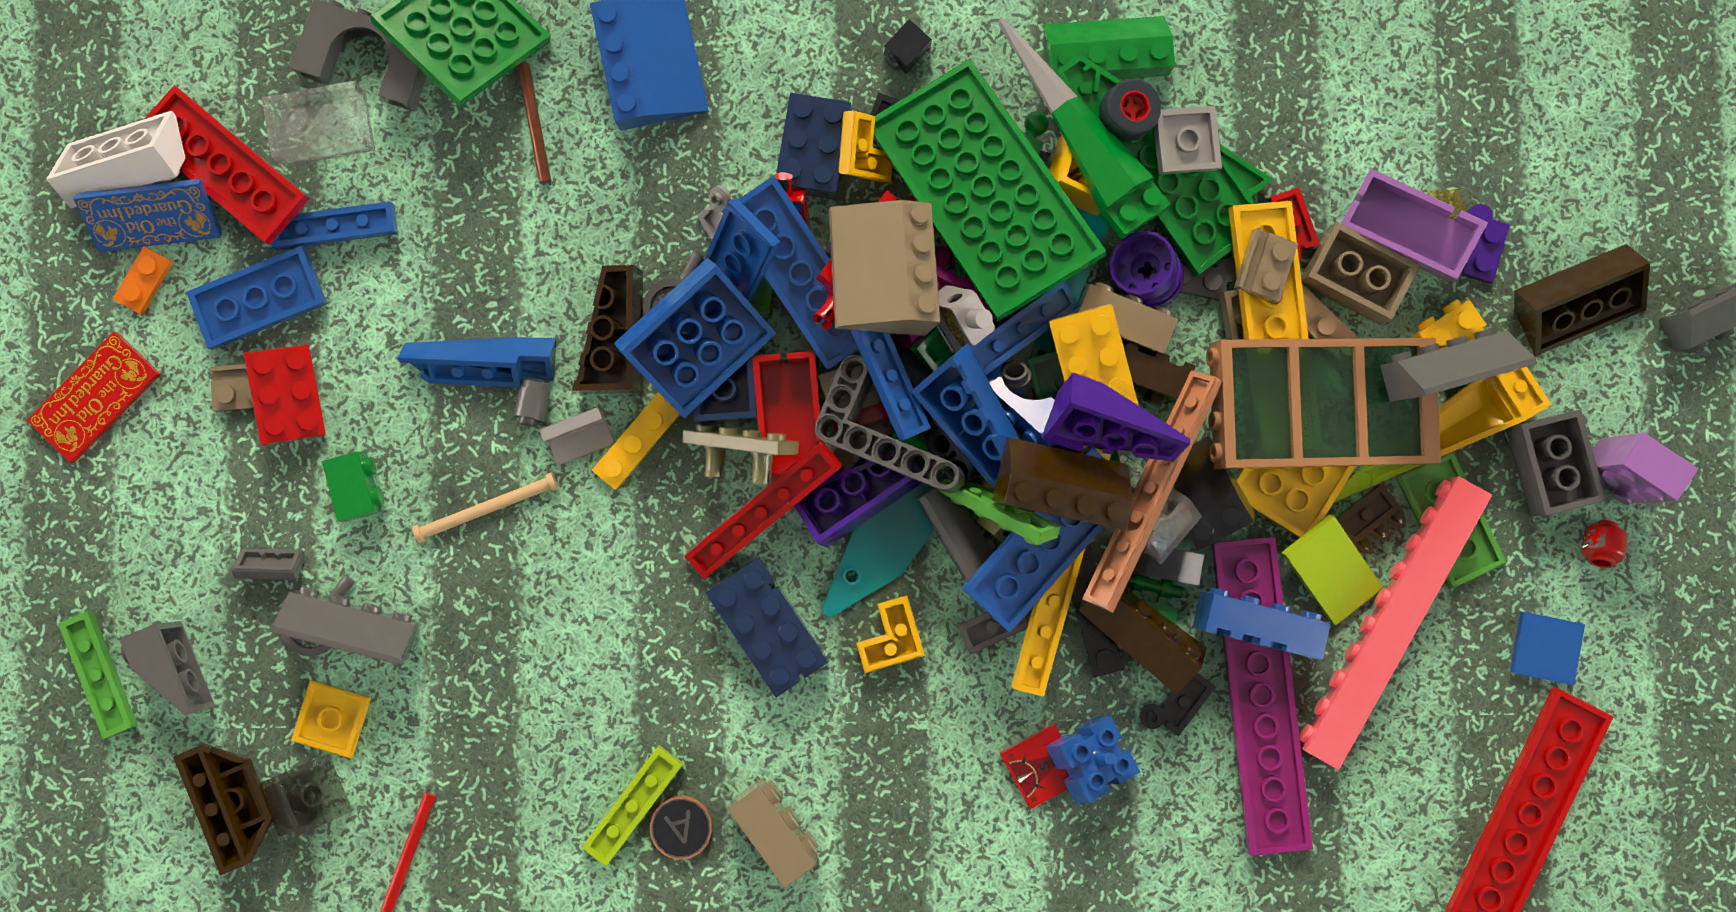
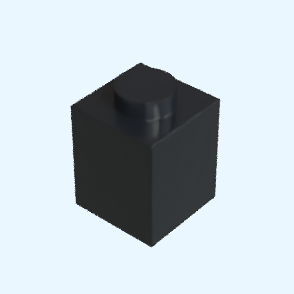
M908 19L884 45L885 61L893 70L899 71L901 69L907 74L931 48L932 39Z

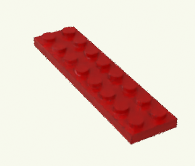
M1551 688L1446 906V912H1521L1614 716L1559 688Z

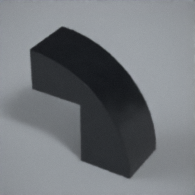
M1146 544L1132 574L1199 586L1204 555Z

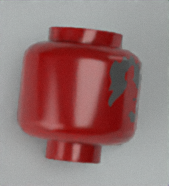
M1600 520L1598 524L1589 525L1585 529L1581 547L1582 555L1588 559L1589 564L1595 567L1612 568L1625 558L1628 535L1626 531L1618 527L1616 522Z

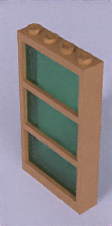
M1436 338L1219 340L1209 343L1206 362L1208 367H1210V375L1218 377L1222 381L1221 387L1212 403V411L1208 418L1209 428L1212 430L1213 443L1210 446V459L1214 462V469L1426 465L1441 463L1438 392L1427 396L1390 402L1380 365L1392 362V355L1411 351L1412 356L1420 354L1419 348L1436 344Z

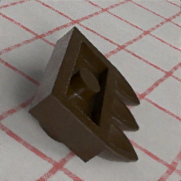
M1383 484L1376 485L1336 517L1357 550L1367 554L1373 553V543L1369 533L1379 540H1389V528L1386 520L1396 527H1406V517L1403 509Z

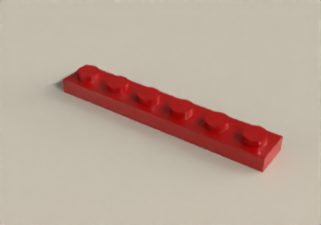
M822 441L819 442L777 477L772 484L765 487L689 550L684 557L703 579L707 578L839 470L842 463Z

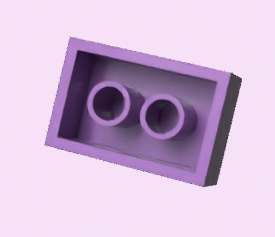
M1645 432L1601 438L1593 448L1602 486L1614 492L1612 496L1617 501L1626 505L1678 501L1698 470L1697 467Z

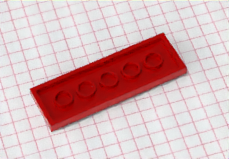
M173 85L144 119L173 111L176 115L185 154V160L180 171L191 180L201 179L210 197L263 242L270 245L310 198L181 89Z

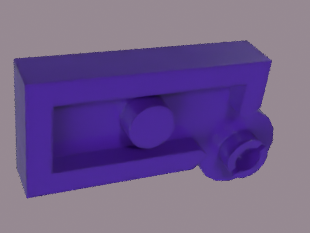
M1477 204L1472 206L1467 213L1488 222L1460 275L1491 284L1495 278L1510 225L1493 220L1492 210L1485 204Z

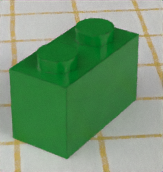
M357 451L322 461L338 522H348L382 512L380 505L384 504V496L380 487H376L373 475L376 474V465L371 456L368 457L367 453Z

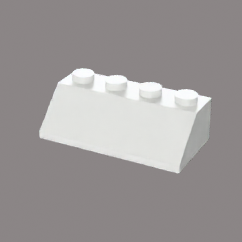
M169 111L69 143L46 180L70 208L77 207L74 201L77 193L151 185L161 180L164 182L171 181L179 175V170L185 160L176 115L173 111Z

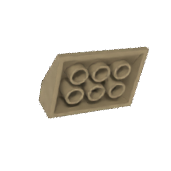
M896 200L830 207L829 223L835 329L926 336L940 323L932 204Z

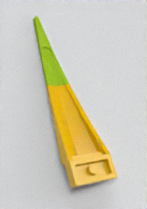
M1527 367L1468 383L1439 406L1441 456L1526 421L1552 405ZM1412 429L1377 457L1413 456ZM1420 465L1364 466L1347 480L1334 503Z

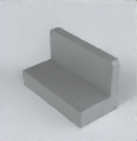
M598 407L539 430L543 441L549 443L557 465H562L614 444V439L604 413Z

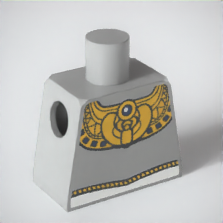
M946 285L938 291L940 323L936 327L951 353L958 352L967 343L970 348L975 346L995 330L992 314L984 308L978 295L973 290Z

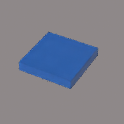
M1520 611L1510 672L1575 685L1585 624Z

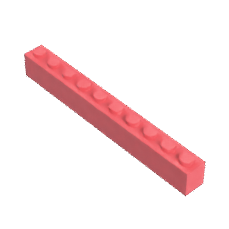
M1459 476L1448 477L1447 480L1444 479L1437 487L1435 495L1438 497L1433 506H1429L1422 514L1420 519L1422 526L1417 534L1414 533L1408 539L1405 545L1407 552L1403 560L1398 561L1393 566L1390 572L1392 579L1387 588L1381 589L1375 599L1377 606L1372 615L1366 616L1359 629L1362 633L1357 642L1351 643L1346 650L1344 658L1347 660L1342 669L1336 670L1329 682L1331 689L1326 698L1321 697L1314 709L1316 716L1312 724L1305 725L1300 733L1301 749L1338 770L1342 766L1492 497V494Z

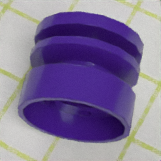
M1149 231L1131 233L1122 239L1112 251L1109 262L1111 276L1124 295L1136 296L1143 300L1142 305L1153 309L1154 306L1164 307L1173 301L1182 290L1185 278L1183 265L1167 239L1158 233Z

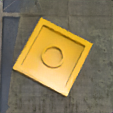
M314 680L309 681L291 741L350 759L353 758L371 697Z

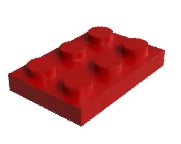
M309 344L243 353L260 446L325 436L326 432Z

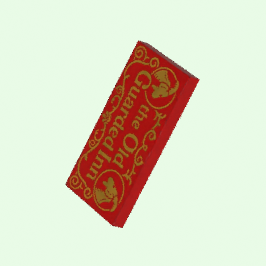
M113 331L26 421L70 463H75L149 388L161 373L118 332Z

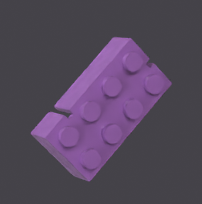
M1370 169L1341 224L1420 264V269L1452 284L1458 279L1488 222L1462 210L1455 216L1454 220H1451L1448 217L1453 213L1454 206Z

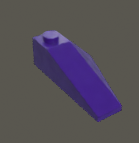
M1074 372L1058 391L1042 434L1043 440L1073 450L1083 451V446L1102 448V453L1113 454L1114 450L1132 451L1134 457L1173 462L1190 445V438L1102 382Z

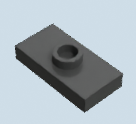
M241 548L231 571L234 578L297 580L304 563V551Z

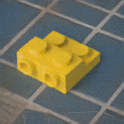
M1456 299L1442 308L1444 314L1436 320L1432 315L1416 325L1419 331L1411 335V337L1436 338L1439 348L1447 347L1446 340L1461 336H1466L1467 341L1474 339L1473 333L1484 330L1483 327L1487 324L1469 299L1464 302Z

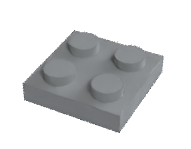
M1215 106L1161 110L1158 122L1153 127L1159 175L1216 171L1222 168Z

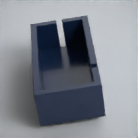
M759 557L706 592V595L777 698L800 682L799 674L806 678L828 663L829 659L780 586L771 589L769 584L774 582L775 579Z

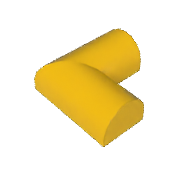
M857 111L843 112L839 173L885 184L891 183V163L881 149L873 148L875 116Z
M905 595L878 603L886 634L856 643L865 673L925 656L908 596Z

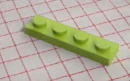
M658 745L581 848L604 866H607L684 763Z

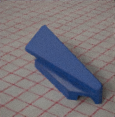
M512 337L410 342L403 345L398 356V362L401 364L410 363L421 371L420 377L431 384L521 387L523 377L554 381L556 338Z

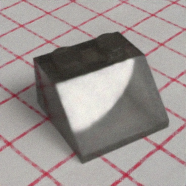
M329 754L261 783L274 815L272 822L281 843L353 811Z

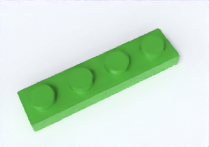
M948 478L941 480L942 485H949L952 481ZM973 480L965 483L955 493H945L939 490L940 493L948 496L953 503L964 505L974 510L977 516L988 518L998 523L999 527L1003 530L1015 532L1024 537L1027 543L1041 545L1058 538L1059 525L1028 509L993 501L994 491Z
M86 611L58 623L102 738L107 739L138 726L94 612Z

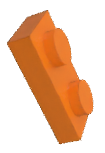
M143 246L114 295L113 300L143 315L174 262Z

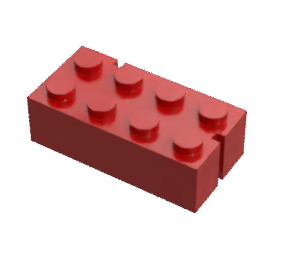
M815 351L786 353L788 363L784 364L781 354L752 356L758 430L762 431V437L767 438V433L786 434V440L799 442L798 454L773 456L772 482L822 441L815 433V424L821 412Z

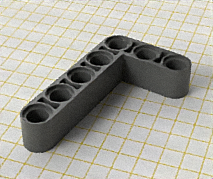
M858 355L846 357L838 369L816 421L815 433L818 438L833 447L945 493L959 491L964 485L965 477L962 470L952 462L856 424L873 380L862 357ZM863 365L862 375L859 378L852 379V370L856 366ZM850 394V404L845 408H840L839 401L841 397ZM833 423H837L839 427L837 434L834 437L828 438V427ZM865 434L867 436V444L862 449H856L855 440L858 436ZM889 446H895V457L890 461H885L883 458L885 449ZM921 457L924 458V469L919 473H913L912 463L914 460ZM952 469L955 473L953 482L949 485H942V473Z

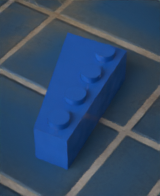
M967 343L915 387L911 393L990 486L995 489L1006 437L1019 439Z
M1212 587L1210 593L1200 592L1192 628L1318 660L1323 659L1331 623L1321 621L1322 615L1303 610L1300 616L1290 613L1291 607L1272 603L1271 608L1259 605L1260 599L1242 595L1241 600L1229 597L1230 592Z

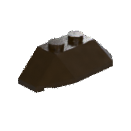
M208 744L199 745L174 756V761L220 876L251 863L274 819L252 760Z

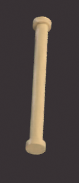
M552 472L548 473L546 478L424 526L420 524L412 527L413 534L419 544L423 543L427 537L550 489L552 492L559 489L557 481Z

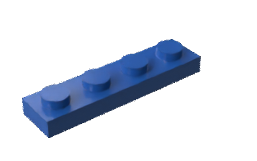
M389 201L299 213L271 243V247L275 250H282L299 246L305 247L398 234L395 205Z
M1065 281L1024 305L995 326V330L971 347L985 375L1050 329L1048 320L1067 316L1080 307Z
M851 330L899 441L906 440L931 429L920 402L911 393L914 388L890 334Z

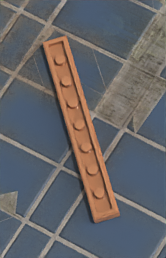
M1191 370L1166 424L1190 438V445L1174 462L1156 459L1148 460L1132 493L1133 502L1126 531L1115 529L1082 598L1086 602L1109 612H1114L1221 387L1222 381L1218 377Z

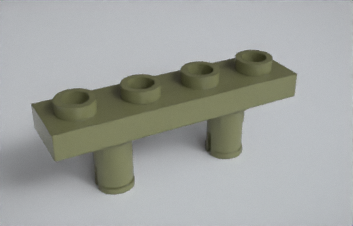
M696 425V430H683L682 443L703 445V448H706L704 473L706 477H724L725 450L736 449L750 451V454L753 455L751 483L772 484L773 456L798 454L799 442L786 440V434L767 433V438L762 437V431L743 430V435L738 434V428L719 427V432H716L713 425Z

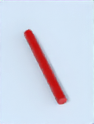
M424 792L380 912L394 911L436 799L434 794Z

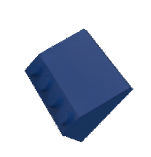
M602 0L590 3L613 115L620 131L709 112L685 0Z
M707 258L614 344L670 405L685 418L777 333L720 268Z

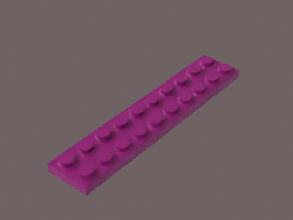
M1275 537L1211 544L1217 589L1230 592L1229 597L1241 600L1242 595L1260 599L1259 605L1271 608L1272 603L1284 605ZM1222 636L1247 852L1250 856L1313 849L1290 654L1286 651Z

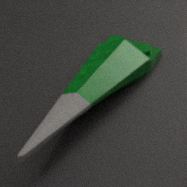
M1000 16L998 20L999 27L1022 62L1053 116L1089 187L1101 216L1120 240L1166 211L1171 204L1153 183L1152 179L1154 177L1013 27Z

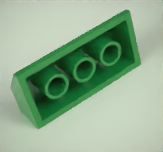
M1164 16L1043 25L1046 62L1054 72L1078 54L1083 55L1118 79L1169 76L1175 67L1173 35Z

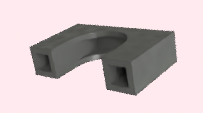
M313 0L290 68L300 77L329 85L338 56L347 43L362 36L380 38L385 41L388 47L389 62L378 96L388 104L415 112L427 76L371 23L372 13L360 8H355L354 11L345 9L344 5L334 0H326L325 2Z

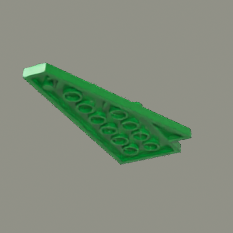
M1078 54L1055 71L1099 120V105L1103 96L1121 82L1120 79L1081 54ZM1153 128L1140 138L1131 141L1119 140L1154 177L1152 179L1153 183L1170 202L1171 205L1168 209L1155 217L1154 220L1194 276L1200 275L1233 250L1228 208L1235 205L1256 204L1252 196L1273 181L1270 176L1220 145L1222 168L1219 170L1159 175Z

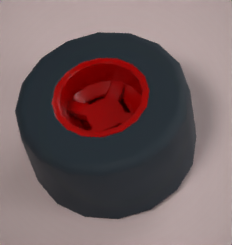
M1130 78L1119 82L1103 96L1099 105L1100 121L1118 140L1131 141L1140 138L1157 124L1161 115V101L1158 93L1150 84L1141 79Z

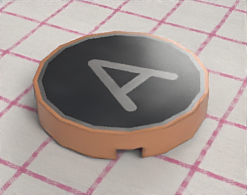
M686 795L673 796L662 802L653 813L650 822V836L655 847L665 856L676 860L690 859L701 853L709 843L713 831L712 817L707 807L698 800Z

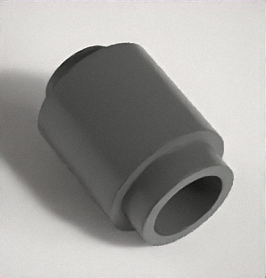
M1020 361L1007 363L1001 371L1006 387L1013 394L1032 400L1033 385L1030 369Z
M524 380L523 387H519L513 414L514 417L519 418V424L537 427L538 422L544 423L550 393L547 392L549 385L537 381Z

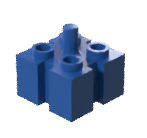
M1111 715L1095 717L1076 728L1078 734L1064 735L1046 746L1056 768L1066 769L1069 777L1063 781L1075 803H1091L1110 791L1107 784H1122L1140 773L1129 749L1120 750L1117 741L1122 739V736Z

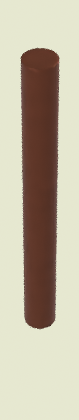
M520 63L517 66L539 183H549L552 181L530 64Z

